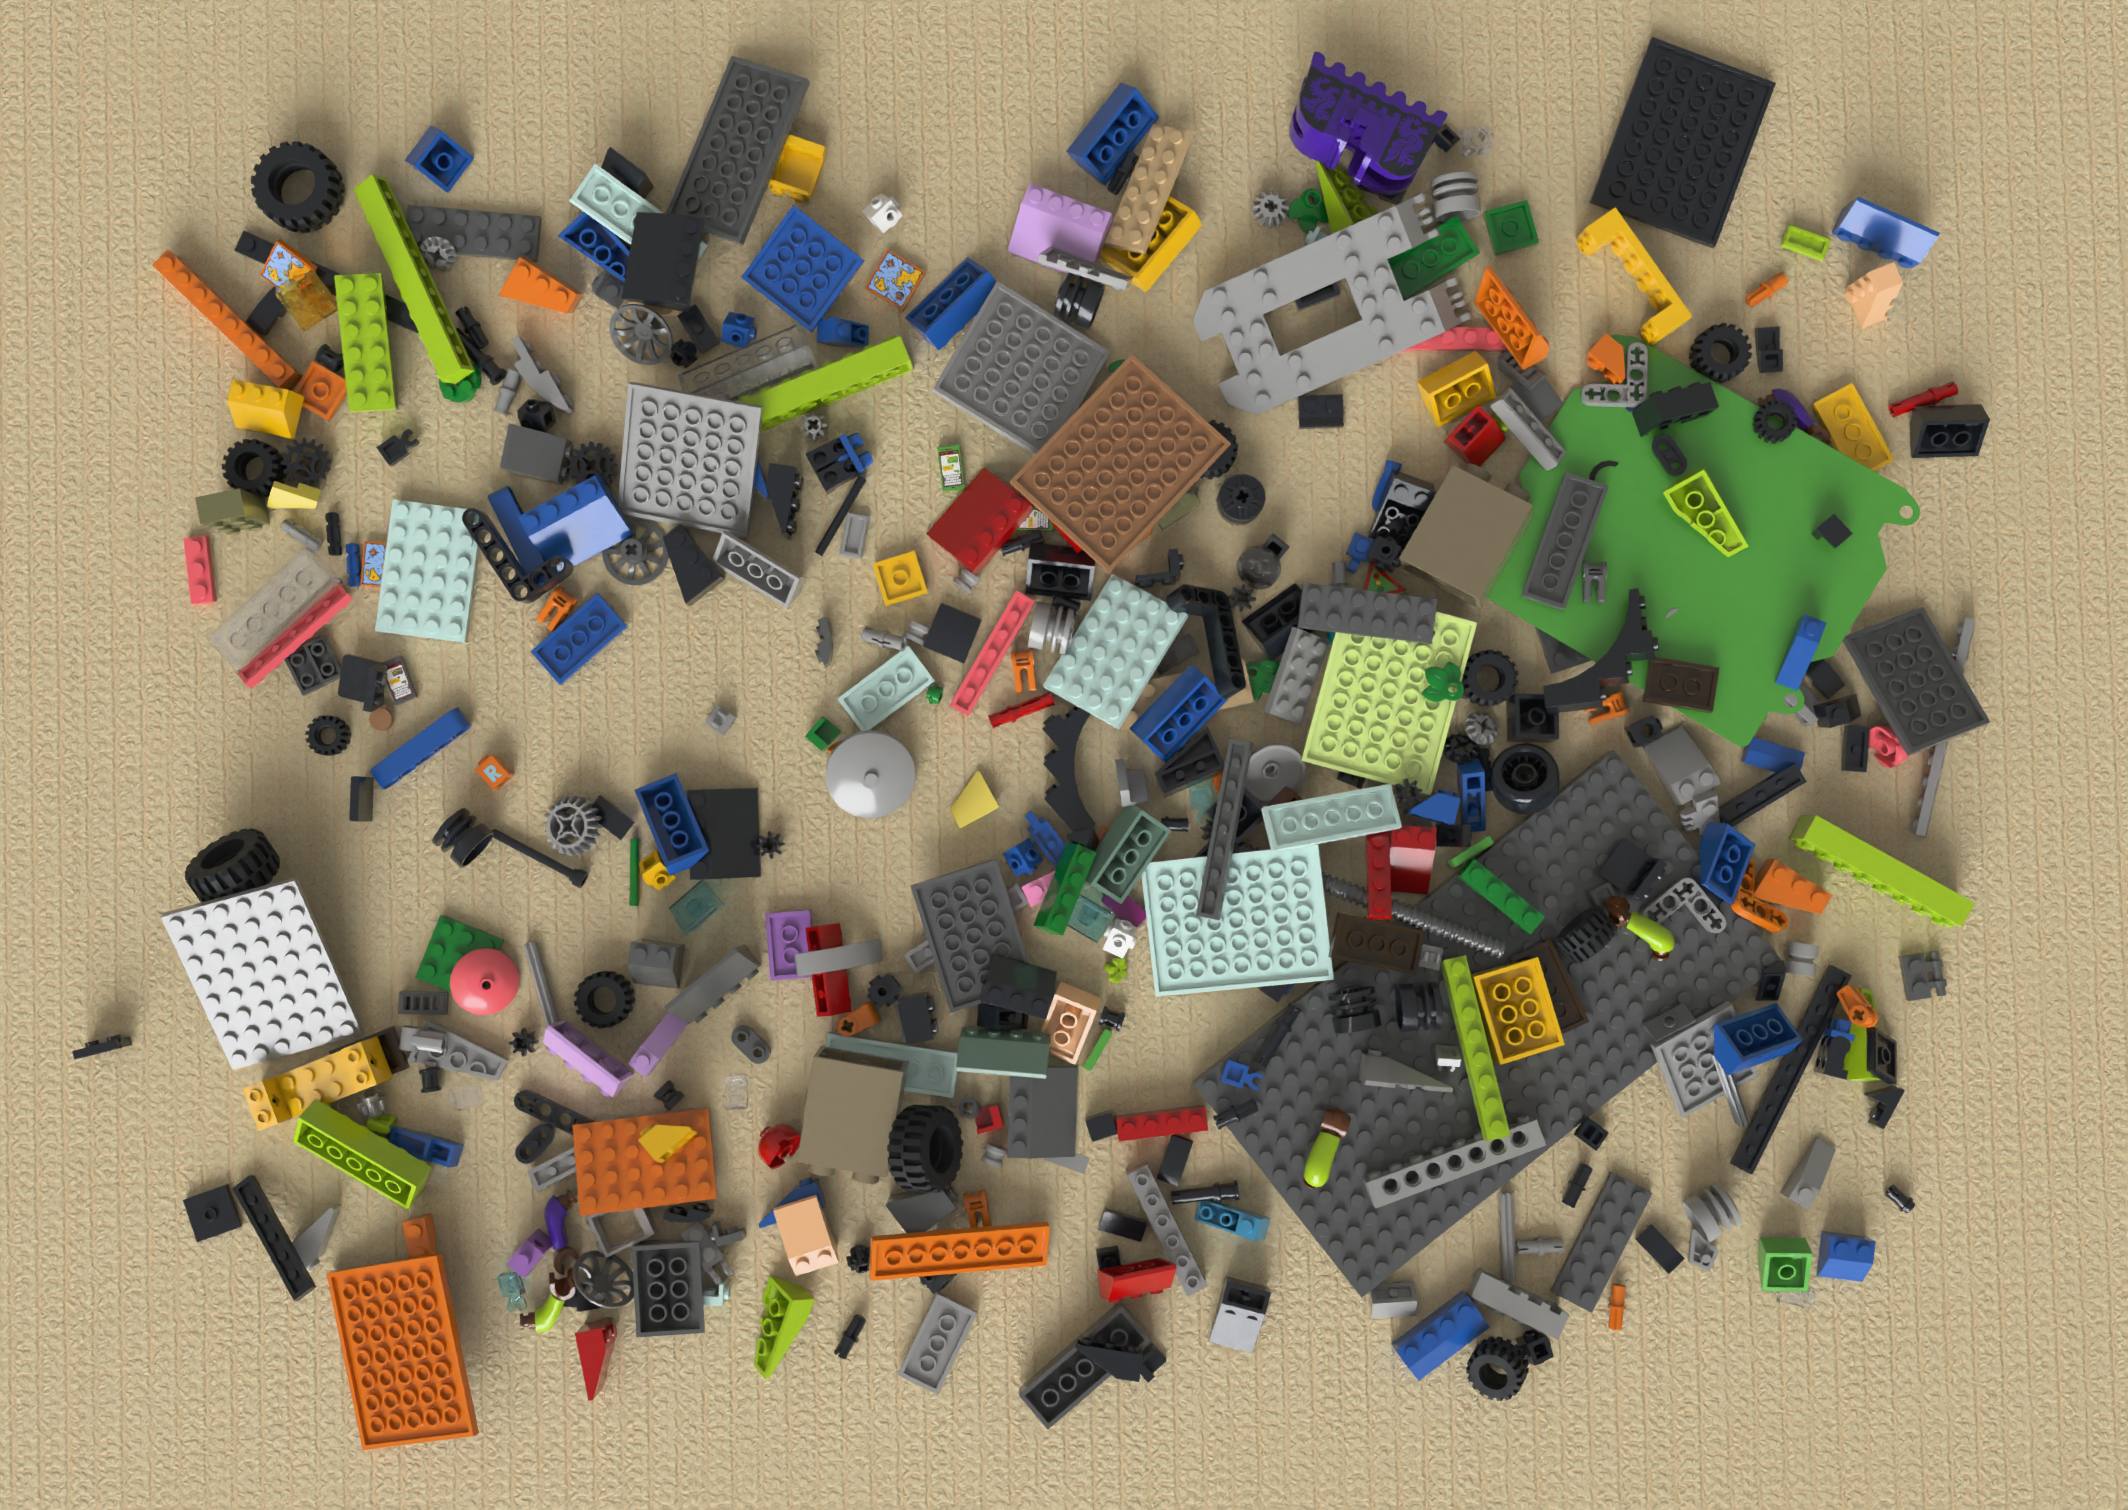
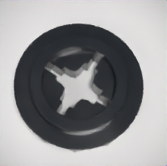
M1461 732L1457 735L1451 734L1446 738L1443 748L1444 755L1456 764L1471 763L1476 759L1479 751L1477 743L1470 739L1468 735H1462ZM1457 745H1465V750L1463 751L1461 748L1457 749Z

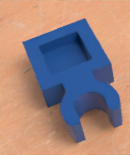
M1227 1059L1220 1081L1242 1088L1245 1082L1251 1089L1258 1090L1259 1086L1252 1084V1079L1254 1077L1262 1078L1263 1075L1259 1072L1248 1073L1249 1066Z

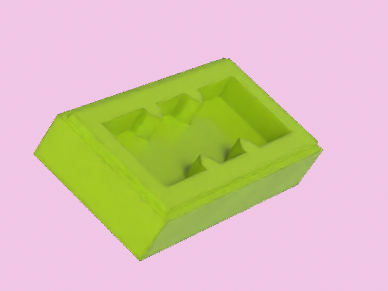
M1789 224L1780 247L1823 261L1831 239Z

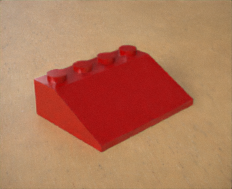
M983 468L926 535L967 570L977 576L1034 509L1014 489Z

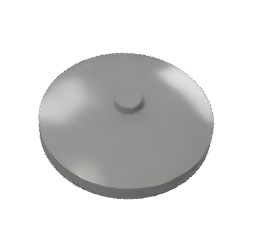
M861 731L843 739L831 752L826 765V784L833 800L846 812L863 818L882 817L896 811L909 798L915 784V766L909 750L896 737L881 731Z

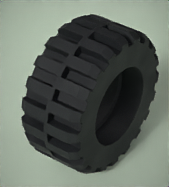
M293 141L292 145H290L288 142L280 143L279 148L275 146L269 148L270 153L267 155L263 153L259 159L262 161L259 165L255 164L253 169L256 174L251 176V184L255 186L251 189L252 196L256 198L255 203L258 208L276 224L292 232L300 230L302 233L310 232V228H313L315 231L321 229V224L323 223L328 225L332 221L330 217L333 214L337 216L340 211L337 207L339 204L342 205L344 201L341 193L345 192V185L341 182L343 177L337 170V166L319 149L308 143L303 145L299 141ZM296 171H312L315 177V186L312 194L302 203L295 205L285 204L282 199V186L285 180Z
M253 828L241 829L238 832L234 831L227 836L220 837L219 840L207 845L208 847L198 852V855L193 857L190 864L186 867L185 880L202 903L269 884L272 881V877L278 873L280 857L263 832Z
M942 1105L908 1106L896 1116L897 1119L891 1126L892 1131L889 1132L888 1138L890 1140L889 1145H887L889 1157L887 1159L888 1164L891 1166V1175L895 1177V1182L906 1191L940 1193L952 1184L951 1182L956 1179V1173L961 1167L963 1139H961V1128L958 1126L959 1121L952 1111Z

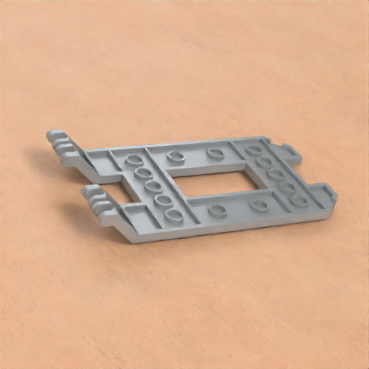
M1424 192L1203 292L1192 320L1200 341L1202 342L1222 333L1238 372L1237 375L1218 382L1227 404L1255 415L1260 414L1442 334L1460 323L1473 318L1471 311H1466L1457 317L1454 313V309L1466 305V299L1454 304L1450 303V301L1463 296V291H1456L1450 296L1446 293V288L1453 287L1459 283L1457 276L1445 280L1418 295L1403 300L1387 260L1440 235L1438 228L1431 229L1423 234L1420 227L1433 222V216L1418 222V217L1431 212L1430 207L1423 208L1417 213L1413 209L1412 205L1425 201ZM1345 278L1361 320L1279 355L1263 314Z

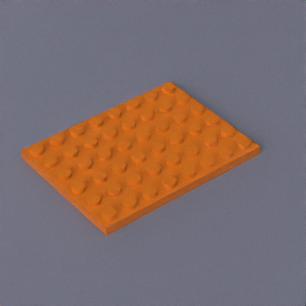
M442 1253L334 1270L326 1273L362 1450L472 1437L479 1434Z

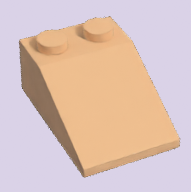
M1060 982L1050 1005L1047 1019H1045L1041 1032L1051 1034V1055L1076 1064L1102 998Z
M817 1195L773 1208L783 1244L795 1276L839 1263L837 1244Z

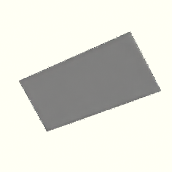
M1075 1153V1157L1045 1158L1044 1160L1084 1174L1089 1158Z

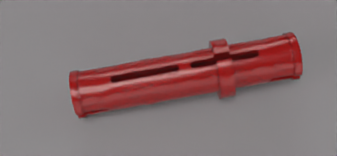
M1952 381L1940 387L1928 388V391L1889 404V412L1895 418L1901 414L1913 411L1915 406L1938 404L1945 398L1958 395V387Z
M1048 692L1012 707L1009 705L1006 709L988 715L994 729L1005 723H1014L1016 719L1054 706L1055 703L1051 692Z

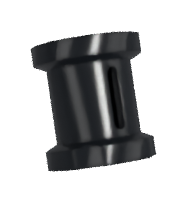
M327 344L322 345L318 349L315 361L325 363L334 372L341 370L344 366L342 353L334 352Z
M1104 1006L1099 1025L1105 1024L1116 1028V1031L1120 1032L1126 1013H1118Z
M439 1067L418 1070L422 1077L423 1088L421 1093L442 1090L438 1082L437 1072L440 1071Z

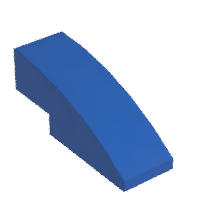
M392 1126L388 1140L398 1148L405 1149L417 1159L425 1162L431 1161L448 1168L458 1166L464 1144L397 1126Z

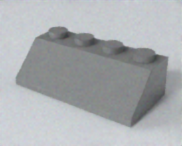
M725 530L722 532L712 563L788 609L799 596L806 579Z

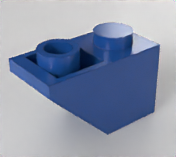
M837 317L820 320L818 324L817 343L833 347L864 348L868 345L869 325Z

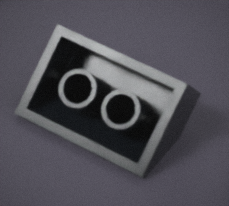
M1981 404L1915 406L1910 421L1911 457L1978 456L1990 421Z
M1030 543L1025 594L1054 597L1056 593H1063V596L1070 599L1091 601L1095 560L1084 550L1077 554L1072 547Z
M1296 583L1241 621L1259 648L1271 661L1284 653L1292 627L1297 628L1302 589ZM1302 629L1309 633H1312L1314 631L1310 629Z
M992 954L980 994L981 1002L1047 1019L1053 998L1057 971Z

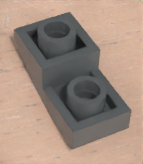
M827 617L818 620L819 626H816L820 639L824 638L825 641L817 644L818 650H815L819 663L823 662L825 666L831 665L833 654V638L829 620Z

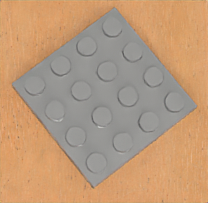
M1729 1001L1696 1018L1695 1024L1658 1043L1654 1042L1651 1044L1677 1114L1681 1118L1725 1094L1712 1054L1714 1053V1025L1737 1017L1734 1007ZM1755 1066L1734 1073L1733 1077L1736 1086L1738 1087L1756 1077L1758 1073Z

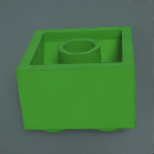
M1760 1237L1758 1264L1762 1291H1808L1812 1252L1806 1238Z

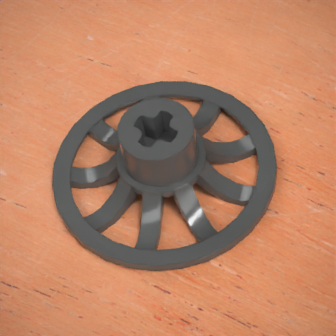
M628 304L617 309L612 315L609 326L610 335L616 348L625 357L642 365H656L668 357L673 346L672 333L666 321L656 311L644 305ZM637 309L648 312L649 315H643L640 318ZM631 310L634 320L626 319L621 313ZM617 319H618L622 324H625V325H627V326H630V328H627V329H617V328H615V327H616V321H617ZM666 333L667 344L661 342L657 335ZM633 334V336L623 345L620 343L617 335L622 336ZM638 340L639 344L635 356L626 349ZM654 343L659 348L665 350L661 356L656 354ZM646 344L652 359L642 358Z
M637 519L627 520L634 535L630 536V539L621 541L620 549H606L602 551L603 561L608 572L618 581L628 585L647 584L661 575L668 562L669 555L662 538L664 535L650 522ZM635 525L648 527L642 537L637 539ZM653 531L661 540L654 544L645 545L646 540ZM663 547L662 560L647 554L650 550ZM608 554L621 555L622 558L612 567ZM645 559L660 565L652 575L643 562ZM626 562L629 564L627 579L616 573ZM635 565H639L646 578L633 580Z
M589 1251L581 1255L573 1266V1280L579 1292L587 1300L603 1308L615 1309L627 1305L633 1299V1272L621 1258L614 1254L607 1257L604 1268L600 1272L597 1257L606 1258L604 1253ZM589 1258L593 1264V1271L582 1262ZM612 1261H614L621 1267L609 1276L607 1274ZM578 1270H584L588 1277L579 1278ZM625 1272L629 1277V1281L620 1280L613 1282L618 1276ZM581 1284H587L585 1290ZM629 1287V1295L627 1296L622 1290L617 1288ZM611 1294L618 1295L623 1301L613 1303Z

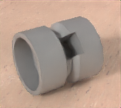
M1789 941L1788 954L1791 958L1786 960V973L1815 977L1817 964L1813 962V959H1816L1818 956L1819 946Z

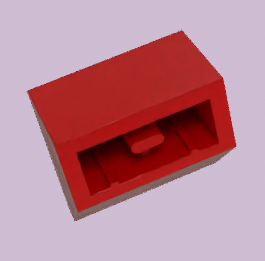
M1477 405L1443 442L1466 464H1474L1480 467L1506 438L1495 420Z

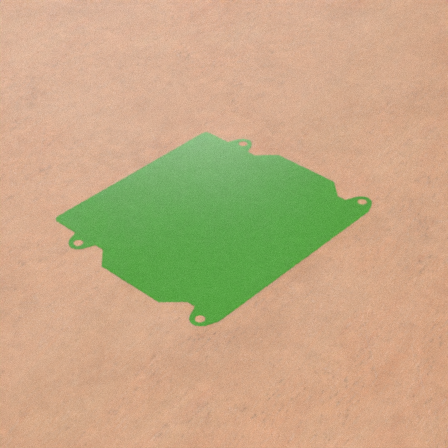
M1618 334L1610 335L1623 346L1625 368L1626 352L1631 344L1639 342L1647 347L1646 400L1649 399L1650 394L1656 391L1665 393L1678 386H1681L1683 389L1695 382H1700L1701 384L1710 382L1719 407L1708 416L1683 424L1681 422L1668 424V428L1664 430L1656 427L1648 435L1641 437L1632 412L1627 411L1626 407L1586 406L1580 400V394L1584 387L1573 389L1548 428L1550 434L1567 453L1556 467L1548 471L1531 455L1519 474L1522 488L1531 495L1528 503L1533 505V518L1487 598L1597 663L1615 643L1623 628L1629 607V590L1638 588L1640 595L1645 596L1646 609H1642L1643 617H1647L1648 630L1652 631L1654 637H1658L1659 651H1655V657L1719 667L1712 713L1677 707L1672 708L1733 744L1745 747L1751 742L1769 711L1795 714L1804 706L1805 698L1799 688L1794 690L1775 683L1797 621L1803 615H1807L1827 622L1811 662L1833 657L1887 569L1878 533L1885 523L1902 526L1915 523L1919 519L1920 508L1905 488L1796 427L1792 434L1783 442L1777 441L1776 444H1772L1771 440L1768 443L1764 442L1765 438L1759 439V433L1755 434V426H1753V421L1755 420L1753 418L1759 410V406L1636 337ZM1635 349L1631 354H1635L1634 364H1637L1642 353ZM1632 370L1630 372L1632 379H1642L1641 371ZM1604 381V382H1600V383H1596V384H1610V383L1607 382V381ZM1635 386V391L1631 395L1637 401L1641 397L1637 394L1639 386ZM1591 390L1585 395H1588L1591 400L1594 396H1601L1600 400H1603L1604 390H1601L1600 395H1594ZM1614 390L1607 393V397L1612 401H1616L1620 397L1619 393ZM1771 414L1767 417V424L1772 429H1780L1783 427V420ZM1658 435H1669L1686 457L1687 468L1683 474L1679 476L1667 474L1652 453L1651 445L1654 438ZM1662 443L1658 448L1664 451L1667 449V446ZM1605 461L1618 462L1619 464L1616 467H1603L1595 476L1596 482L1608 485L1609 487L1582 562L1588 561V563L1607 562L1604 604L1596 602L1595 581L1591 582V601L1589 603H1582V563L1564 611L1521 597L1565 472L1589 479L1591 471L1599 463ZM1678 462L1671 463V467L1674 469L1680 467ZM1702 465L1707 470L1749 547L1730 557L1724 555L1707 538L1690 526L1681 516L1677 515L1663 494L1665 489L1682 476ZM1903 506L1912 508L1913 515L1911 518L1905 519L1900 515V509ZM1833 514L1853 533L1837 548H1833L1823 536L1817 540L1812 535ZM1672 608L1679 609L1666 619L1668 610H1672ZM1649 659L1630 661L1632 662L1633 675L1629 676V682L1644 690ZM1788 694L1795 695L1798 700L1797 705L1794 707L1786 706L1784 703L1785 696Z

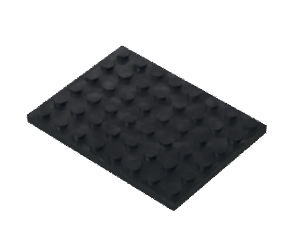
M1651 37L1589 203L1608 210L1616 207L1621 215L1713 249L1719 239L1776 83Z

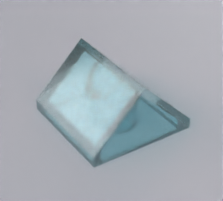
M702 879L670 906L669 910L682 932L687 936L694 933L724 907L725 904Z
M1080 893L1067 926L1098 943L1113 920L1115 913Z

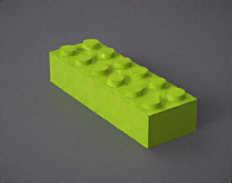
M381 273L334 275L349 412L362 413L398 410L383 275Z
M314 1099L298 1119L293 1138L294 1143L409 1210L424 1191L432 1168L425 1161L410 1155L405 1149L391 1144L386 1138L374 1134L366 1126L352 1121L347 1115L335 1111L327 1103Z

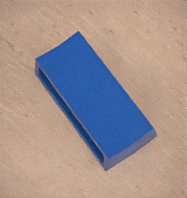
M1753 737L1751 742L1745 746L1741 761L1773 772H1777L1794 762L1799 770H1801L1805 753Z

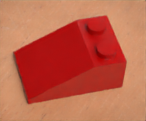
M1402 825L1400 829L1389 831L1391 891L1428 894L1435 854L1437 828Z
M611 1318L584 1323L575 1333L588 1401L593 1400L603 1388L615 1337H617V1328L615 1323L612 1324Z

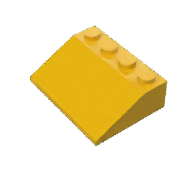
M1169 196L1146 254L1108 247L1104 244L1099 257L1114 270L1133 277L1132 284L1147 292L1201 228L1202 223L1194 210Z
M1538 957L1471 974L1493 1063L1502 1065L1565 1045Z

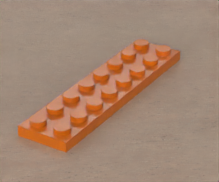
M1047 1221L871 1236L869 1278L870 1281L1045 1266L1047 1265L1050 1225Z

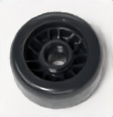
M1517 744L1505 749L1496 757L1491 768L1493 794L1504 808L1514 813L1533 814L1545 809L1555 800L1560 787L1559 768L1556 760L1547 750L1534 744Z

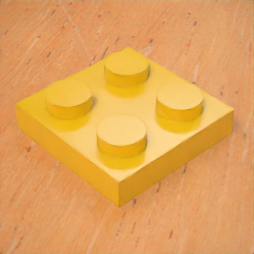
M915 550L872 564L886 607L928 594Z

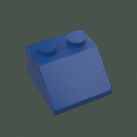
M430 125L405 161L448 193L474 157L440 129Z
M1438 790V793H1431V796L1427 795L1420 801L1413 803V806L1405 808L1403 813L1443 824L1454 825L1461 798L1455 797V792Z
M1821 1231L1817 1276L1863 1282L1873 1265L1876 1241L1866 1236Z

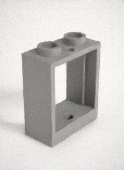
M649 1208L633 1209L643 1232L615 1246L612 1245L600 1219V1216L606 1213L587 1216V1226L592 1234L594 1233L598 1240L596 1245L601 1254L604 1253L607 1258L656 1234L659 1230Z

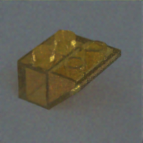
M314 270L294 276L276 287L275 295L303 332L338 311L336 299Z

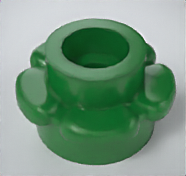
M937 683L934 684V687L929 686L926 693V699L929 700V704L939 705L943 695V687L938 686Z

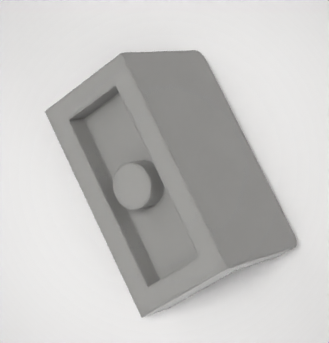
M1801 683L1799 689L1805 698L1804 706L1793 715L1804 727L1812 726L1818 721L1813 706L1821 703ZM1788 694L1785 696L1784 703L1786 706L1794 707L1797 705L1798 700L1795 695Z
M1124 759L1115 760L1122 807L1148 803L1143 770L1126 771Z
M1414 1282L1379 1284L1369 1292L1372 1319L1416 1315L1417 1296Z

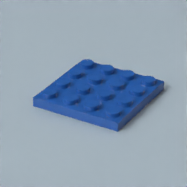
M793 205L741 278L807 330L813 332L865 260Z

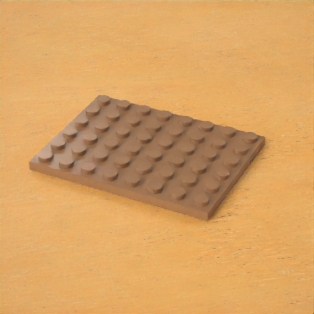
M1131 354L1010 480V484L1110 574L1227 450L1231 443Z

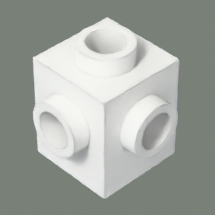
M882 193L874 197L870 204L862 211L872 225L883 234L889 228L896 225L903 216L898 210L900 207L898 202L892 196L888 198Z
M1116 918L1114 924H1109L1104 933V936L1107 938L1103 950L1123 959L1127 949H1132L1138 937L1134 935L1137 927L1133 926L1129 921Z

